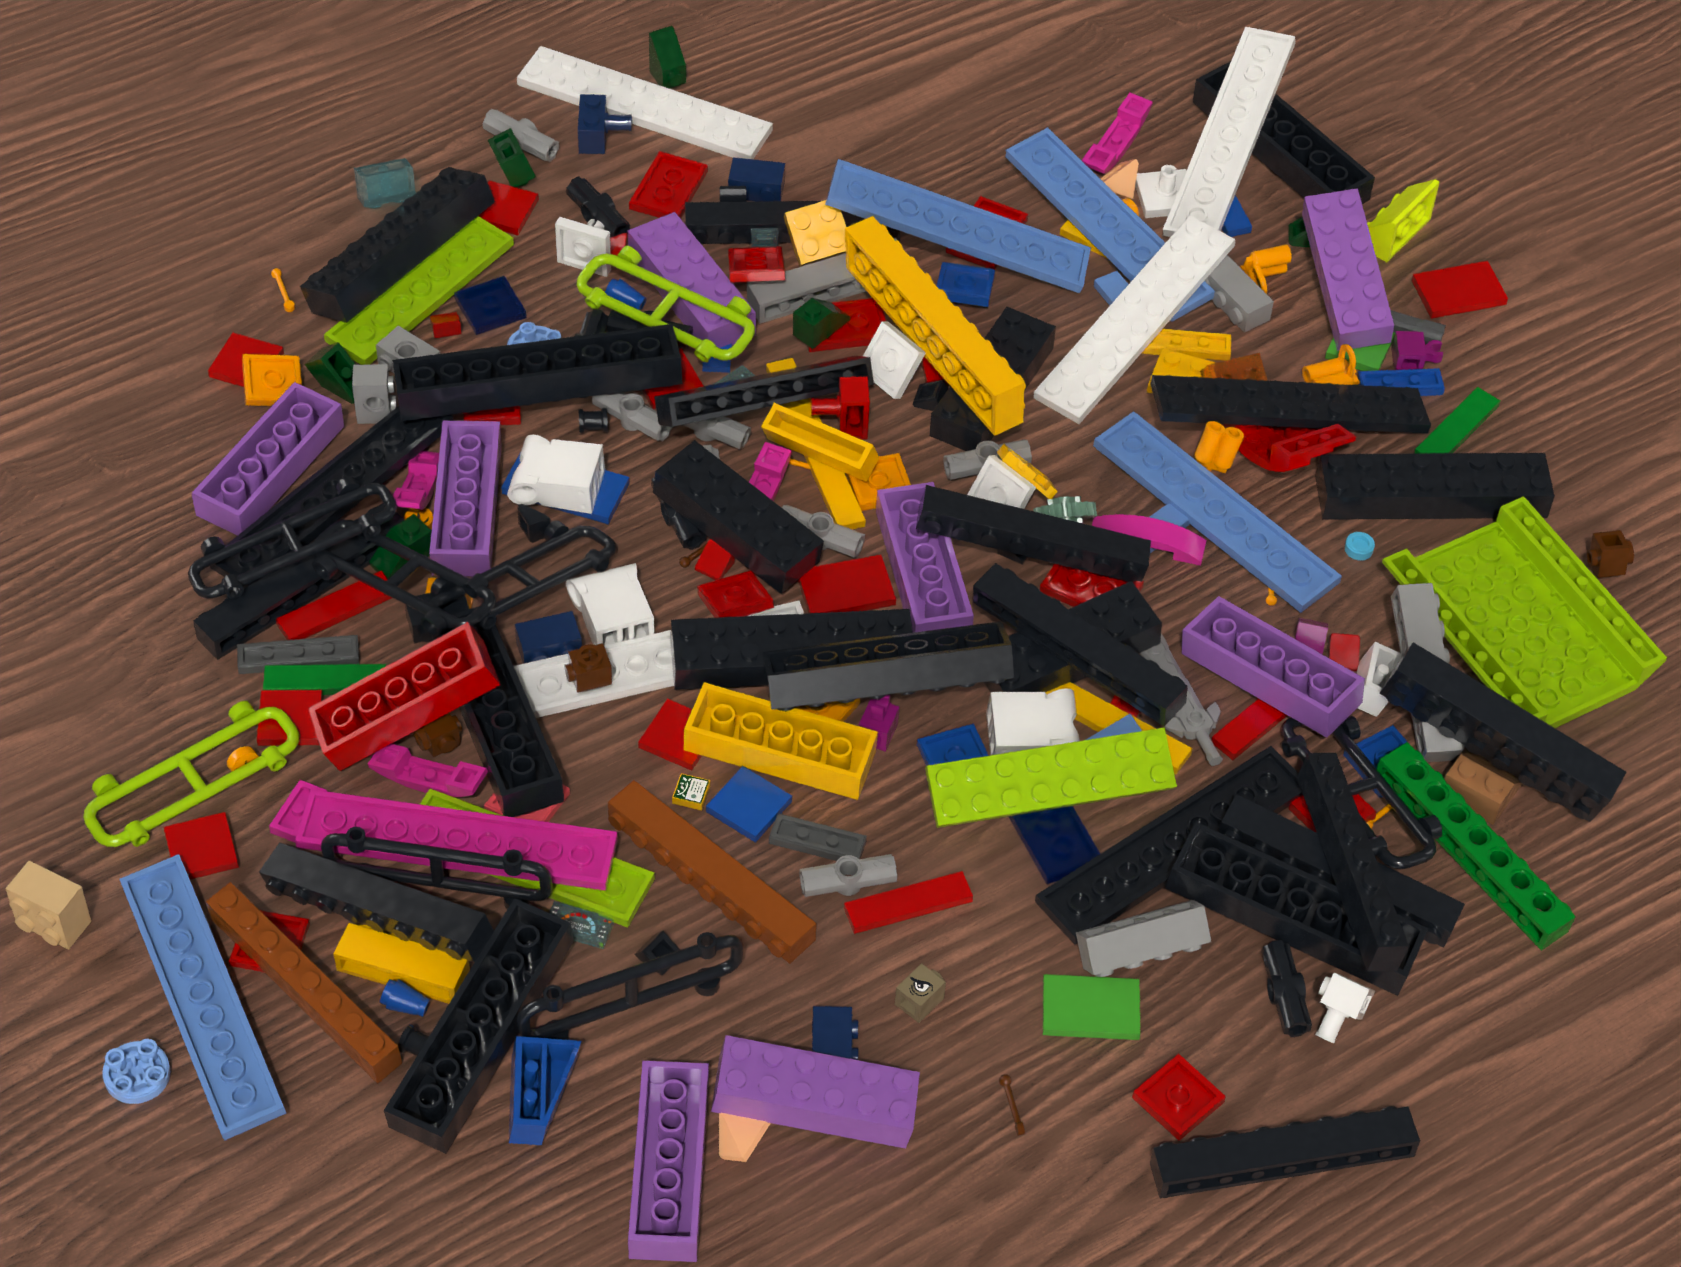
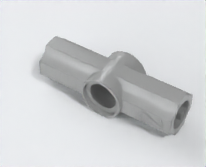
M494 109L486 113L483 121V129L498 135L511 128L522 150L544 161L551 162L556 157V153L559 150V142L539 132L535 124L529 119L522 118L520 121H517Z
M619 392L592 397L593 405L600 409L607 407V413L620 419L624 429L629 431L639 430L653 439L661 440L662 442L669 436L672 427L659 425L657 411L646 406L643 397L640 395Z
M725 416L684 424V426L693 429L695 436L700 440L712 441L717 439L742 450L751 434V427Z
M1023 439L1004 443L1026 461L1032 462L1028 440ZM983 441L974 450L945 455L943 457V464L947 479L952 480L978 475L988 456L995 455L1002 460L997 451L1003 444L998 445L993 441Z
M783 505L782 508L824 540L822 550L830 548L853 558L858 557L865 541V534L834 523L833 518L828 513L816 512L810 514L790 505Z
M892 854L864 859L845 855L840 857L834 864L799 870L801 889L805 897L832 892L851 896L859 892L863 887L897 882L896 864Z

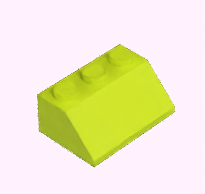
M1434 179L1408 186L1401 194L1397 193L1390 205L1386 208L1383 207L1372 222H1367L1376 257L1387 263L1431 220L1440 183L1438 180Z

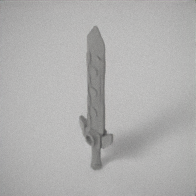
M1161 633V643L1141 652V656L1156 662L1161 669L1172 676L1179 677L1188 685L1186 704L1164 727L1181 738L1183 736L1190 740L1197 738L1207 756L1209 764L1211 766L1219 765L1223 758L1214 746L1209 734L1212 732V728H1216L1221 710L1217 703L1214 702L1205 711Z

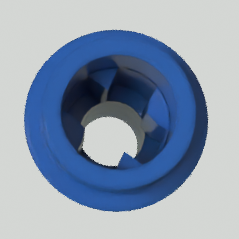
M613 278L605 290L608 296L640 311L646 303L647 298L622 279L616 280Z
M389 979L380 998V1003L386 1005L388 1010L424 1017L431 999L426 998L399 979L397 982Z

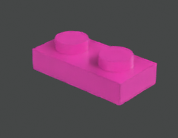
M299 780L269 825L270 833L295 842L310 789L326 792L327 790Z

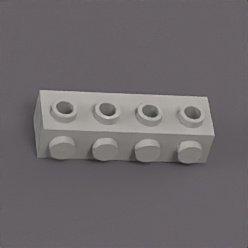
M1194 900L1076 932L1083 969L1096 977L1109 976L1114 973V969L1121 967L1127 969L1137 968L1143 965V961L1153 958L1154 960H1165L1173 956L1172 953L1177 951H1197L1202 948V944L1211 942L1205 907Z

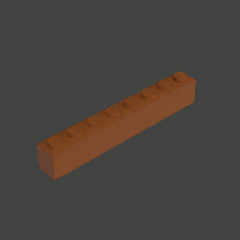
M635 780L608 801V820L616 830H622L629 835L636 846L649 851L660 865L667 866L674 871L681 882L693 886L705 901L713 902L729 920H735L742 925L750 937L762 941L774 956L782 957L791 964L816 941V923Z
M231 882L206 901L212 921L232 941L237 943L377 1084L402 1064L398 1045Z

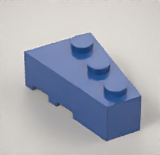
M516 1036L511 1056L508 1143L542 1145L577 1061L582 1041Z

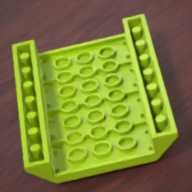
M1524 496L1501 506L1497 520L1487 526L1417 557H1414L1406 548L1382 560V563L1400 585L1432 583L1434 593H1437L1439 596L1440 607L1438 617L1439 621L1444 623V637L1486 687L1554 728L1635 691L1667 659L1664 653Z

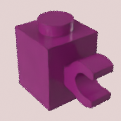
M1396 331L1391 349L1394 370L1423 369L1425 361L1441 362L1443 352L1438 351L1441 349L1442 342L1432 340L1425 345L1423 332Z
M885 695L880 699H870L858 726L878 731L876 749L886 752L898 726L899 706L890 703V695Z

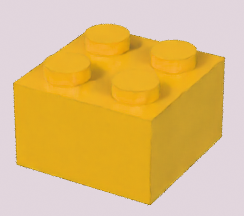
M826 200L786 212L784 215L799 267L846 253V224L842 212L839 209L825 205Z

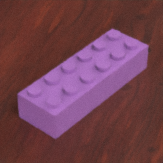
M1358 188L1304 197L1302 216L1337 351L1340 350L1343 344H1348L1354 349L1391 343L1394 322Z
M675 212L628 230V246L634 248L642 257L638 266L726 307L734 296L745 300ZM654 286L656 290L660 293V295L663 297V299L669 293L659 287ZM680 297L671 307L683 324L693 326V336L701 340L709 339L718 348L731 343L734 345L744 332L742 326ZM751 307V312L747 317L752 320L755 326L754 336H756V312Z
M294 382L192 492L196 516L238 536L268 512L342 430L344 421L341 403Z
M443 420L429 554L430 559L463 576H474L476 573L481 574L491 569L502 447L500 422Z
M934 482L877 490L876 515L903 609H910L913 633L973 625L974 618L950 537L916 529L919 504L926 485L935 487Z
M1220 596L1208 605L1182 631V654L1326 738L1363 703L1365 678Z
M726 1035L719 1057L711 1112L736 1115L766 1121L767 1123L906 1149L914 1129L920 1072Z
M642 1061L628 1234L629 1259L697 1262L709 1063Z

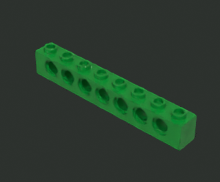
M1406 742L1380 759L1377 770L1415 817L1419 820L1422 817L1433 814L1439 819L1442 826V836L1435 840L1541 951L1569 932L1576 918L1571 908L1551 891L1545 881L1540 880L1529 868L1527 862L1519 858L1508 847L1504 838L1498 836L1487 825L1485 819L1466 803L1460 793L1452 789L1445 781L1443 775L1435 771L1418 750H1415Z

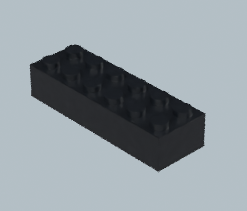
M1006 306L984 339L989 340L998 355L1007 360L1009 367L1016 374L1021 375L1027 388L1054 348L1056 326ZM951 386L931 413L929 436L961 450H974L980 442L991 441L994 436Z
M696 440L655 471L653 493L780 594L820 562L824 544L823 539Z
M1132 581L1069 609L1073 613L1085 617L1095 627L1106 630L1120 643L1131 646L1138 654L1161 643L1162 622ZM1017 632L1008 636L1012 644L1014 678L1006 679L1002 683H990L988 681L984 682L990 693L1047 692L1069 682L1075 683L1087 676Z

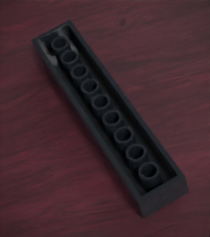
M673 324L392 360L401 421L419 420L436 416L444 417L459 413H474L482 410L503 409L520 405L527 406L550 401L558 402L566 399L587 398L589 396L616 394L634 390L641 391L649 388L671 387L683 384L681 355Z

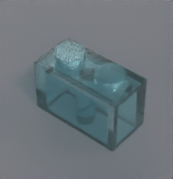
M406 158L354 168L357 198L364 207L378 208L385 203H403L405 199L416 194L413 167Z

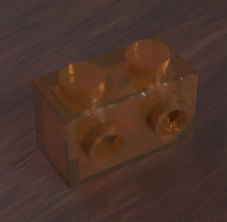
M1260 353L1210 364L1200 370L1203 378L1268 381Z

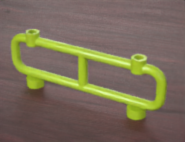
M627 245L622 248L618 256L609 253L595 256L577 278L578 291L586 297L585 303L590 308L599 309L601 305H604L648 327L667 325L668 323L661 321V319L680 297L744 328L743 334L731 348L720 349L709 339L701 340L673 326L676 340L696 349L694 351L695 356L703 362H708L711 357L722 361L736 358L744 351L755 335V326L752 320L747 317L751 312V307L744 299L734 296L727 307L638 266L642 260L641 255L634 248ZM609 264L669 293L654 312L648 315L608 296L599 287L594 289L589 287L587 282L600 266Z
M240 701L232 706L228 713L233 724L120 785L112 774H106L96 779L92 784V790L97 797L89 802L84 809L83 819L85 825L94 839L103 846L118 847L130 841L135 847L142 846L149 840L150 835L148 831L267 766L273 772L282 769L287 762L285 756L294 751L299 743L300 734L297 727L282 709L265 707L255 711L248 701ZM266 719H274L279 723L287 734L286 742L278 747L270 746L266 748L261 756L208 785L204 783L190 760ZM177 767L180 768L195 790L192 794L142 821L135 820L126 825L124 831L116 835L107 834L96 818V814L100 809Z

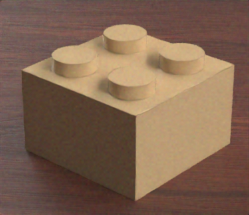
M31 861L25 864L6 887L9 905L12 908L16 925L25 932L30 933L32 931L42 936L46 942L53 946L58 944L69 950L91 923L82 886Z

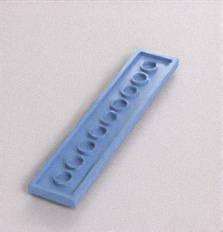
M1048 127L1006 150L1005 157L1130 281L1138 275L1165 244ZM1204 281L1170 321L1173 322L1214 298L1215 291Z
M840 159L837 160L825 205L865 219L874 216L880 224L1062 288L1077 293L1081 292L1084 286L1091 247Z
M1134 411L1094 439L1093 446L1164 504L1170 503L1189 519V524L1300 613L1340 583L1342 576Z
M175 855L120 878L119 880L224 1141L286 1114V1110L180 855Z

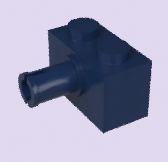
M580 94L578 118L579 154H605L606 133H608V130L632 132V114L608 115L606 95Z

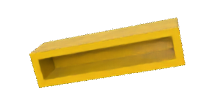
M776 403L771 407L761 426L768 440L867 482L879 460L878 453L873 444Z
M348 923L334 952L337 971L384 985L387 984L389 979L396 982L399 979L425 997L448 1004L470 971L469 960L463 958L461 960L454 959L444 951L426 949L420 943L410 940L403 941L393 933L378 932L368 925Z

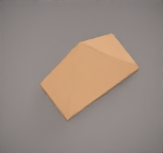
M1137 159L1121 162L1101 176L1100 179L1118 197L1133 199L1139 163Z
M719 1113V1156L724 1160L747 1162L771 1123Z

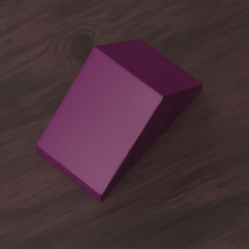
M1299 618L1295 639L1323 655L1328 623Z

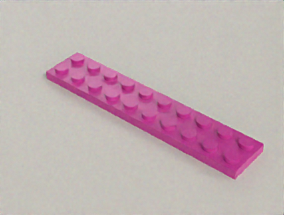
M310 789L295 843L296 848L321 851V842L327 835L333 833L346 834L352 827H361L364 829L366 837L504 856L508 850L515 849L521 852L523 860L538 862L545 866L551 873L552 883L606 891L618 840V832ZM334 846L335 853L430 866V861L427 858L372 850L353 853L348 847ZM443 861V868L539 881L537 876L530 873L522 872L517 876H510L506 874L504 869Z

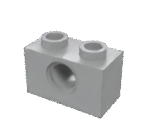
M397 326L376 344L378 364H388V370L393 373L392 360L440 354L438 349L400 326Z
M388 364L353 365L352 388L357 424H376L397 407V396L391 395V393L395 392L394 376H389Z

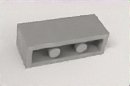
M1227 255L1206 278L1205 282L1215 291L1214 298L1212 299L1214 304L1221 308L1228 315L1232 323L1245 333L1270 321L1274 301Z

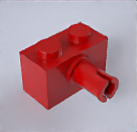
M839 377V395H836V398H811V416L836 415L840 431L858 439L867 440L870 405L868 377Z

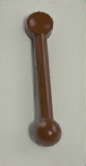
M706 544L688 557H682L679 561L680 566L683 568L689 567L691 561L702 554Z
M1007 1074L1001 1075L999 1083L1005 1089L1015 1122L1017 1136L1024 1135V1125L1020 1120L1010 1087L1012 1079Z

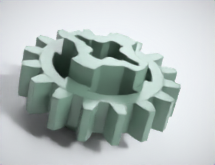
M1063 496L1047 499V505L1033 509L1034 512L1083 524V520L1097 516L1096 502H1081V496Z

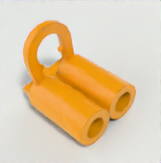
M1285 244L1253 251L1249 257H1246L1244 264L1240 268L1257 285V279H1259L1261 289L1267 294L1265 277L1287 272V263H1290L1292 259L1291 250Z
M1348 344L1341 345L1338 358L1307 365L1302 368V376L1306 383L1360 384V380L1355 374V353ZM1346 352L1348 353L1349 361L1345 359Z
M1216 421L1207 422L1194 454L1195 460L1210 472L1215 470L1226 473L1227 469L1231 468L1244 438V433L1235 427L1225 429L1222 424Z

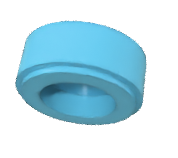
M1354 532L1346 539L1345 552L1352 559L1366 560L1372 556L1375 542L1370 535L1364 532Z

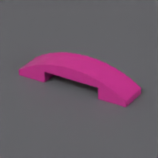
M1129 92L1118 108L1117 117L1097 145L1093 143L1081 161L1089 168L1103 174L1110 171L1123 157L1136 138L1149 114L1153 102Z
M765 442L754 463L755 471L749 483L773 501L785 475L792 450Z
M422 451L409 460L408 475L402 488H396L393 494L397 507L422 510L428 505L437 482L439 452Z
M1116 514L1093 518L1092 526L1151 540L1150 548L1174 552L1173 560L1201 566L1207 540L1188 529L1163 520L1137 515Z
M390 744L375 752L368 762L370 769L403 786L427 793L431 788L452 797L473 795L488 773L485 767L462 761L459 762L457 767L414 757L411 756L407 747Z

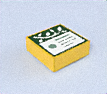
M681 773L672 797V804L702 811L710 789V780Z

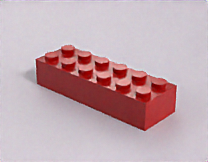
M467 622L308 708L323 754L339 771H342L500 685L484 640Z

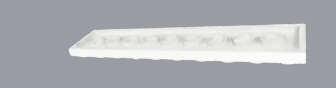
M1245 27L1164 225V236L1171 237L1190 215L1221 231L1295 46V36Z
M543 46L538 48L517 76V85L578 106L580 94L606 95L608 115L632 114V124L732 158L754 159L773 131V123Z
M1190 215L1034 391V399L1080 424L1234 248L1235 239Z
M794 601L748 616L804 614L800 601ZM671 630L604 645L612 668V685L577 693L574 682H568L565 674L564 665L569 664L568 654L516 665L514 669L536 718L674 686L670 643Z

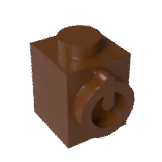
M1621 530L1593 533L1591 548L1587 550L1586 554L1589 567L1593 568L1598 578L1626 575L1627 565L1632 564L1634 560L1632 542L1629 539H1625Z
M603 643L597 645L587 644L579 649L568 651L569 664L564 665L565 674L568 682H574L577 693L612 685V668Z
M447 713L412 733L419 748L422 751L429 750L434 758L442 753L451 752L455 747L460 746L459 732H462V726L456 715L451 716L450 713Z

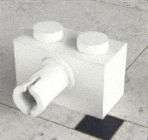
M1377 642L1373 643L1359 661L1357 674L1365 678L1363 703L1358 709L1377 717L1387 705L1388 700L1379 693L1400 661L1402 653Z
M1333 973L1332 977L1326 976L1318 994L1323 996L1320 1002L1325 1004L1328 1010L1315 1035L1335 1043L1336 1036L1345 1017L1349 1018L1350 1016L1354 1019H1363L1375 990L1341 974Z

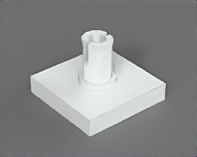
M1164 165L1159 172L1137 173L1135 187L1145 218L1169 215L1186 174V169L1176 170L1173 165Z
M563 217L558 218L555 223L557 262L583 270L595 256L606 253L611 254L610 232L604 230V225L597 220L595 223V219H590L586 225ZM605 264L600 266L595 274L607 277L611 271V265Z
M882 321L863 356L871 358L874 383L893 399H901L926 352L891 323Z
M990 455L967 495L1024 509L1036 487L997 456Z

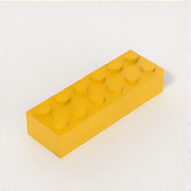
M704 682L684 728V750L858 800L876 754L878 731L796 708L788 711L771 710L770 701Z

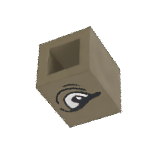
M921 963L896 987L895 1005L920 1023L944 999L946 982L937 971L930 970Z

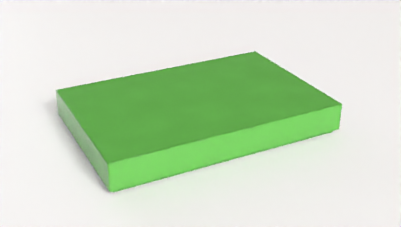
M1044 974L1043 1035L1139 1040V979Z

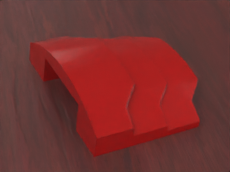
M1222 424L1225 429L1235 427L1244 433V438L1238 450L1241 454L1256 465L1275 472H1286L1310 465L1311 458L1333 452L1334 447L1356 441V436L1339 424L1322 429Z

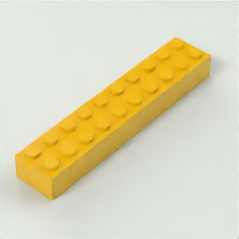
M871 216L846 227L845 248L846 268L901 331L926 352L924 357L992 434L996 436L1023 423L1025 409L1024 390L1026 385L1021 375L1016 374L1009 367L1007 360L998 355L991 342L985 340L979 334L973 323H969L963 316L961 309L951 303L944 290L939 289L933 283L928 273L922 271L915 258L910 257L903 250L901 243L898 240H894L884 224H880L874 216Z

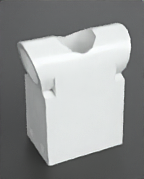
M528 435L525 438L519 459L521 463L515 470L508 489V498L516 504L531 505L539 502L542 506L592 514L605 474L603 444L552 439L549 442L539 435Z
M636 563L566 581L569 597L574 606L582 612L583 620L593 645L601 643L607 645L655 634L654 616L637 580Z
M1064 688L1049 694L1045 692H991L986 710L990 755L1080 741L1079 734L1073 723L1077 715L1074 690Z

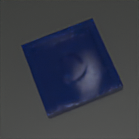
M505 276L454 292L455 301L476 335L527 318L526 310Z

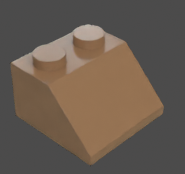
M1470 752L1461 754L1445 776V781L1452 789L1460 793L1466 803L1477 814H1480L1486 822L1492 825L1495 824L1522 786L1518 778L1497 769L1489 762Z

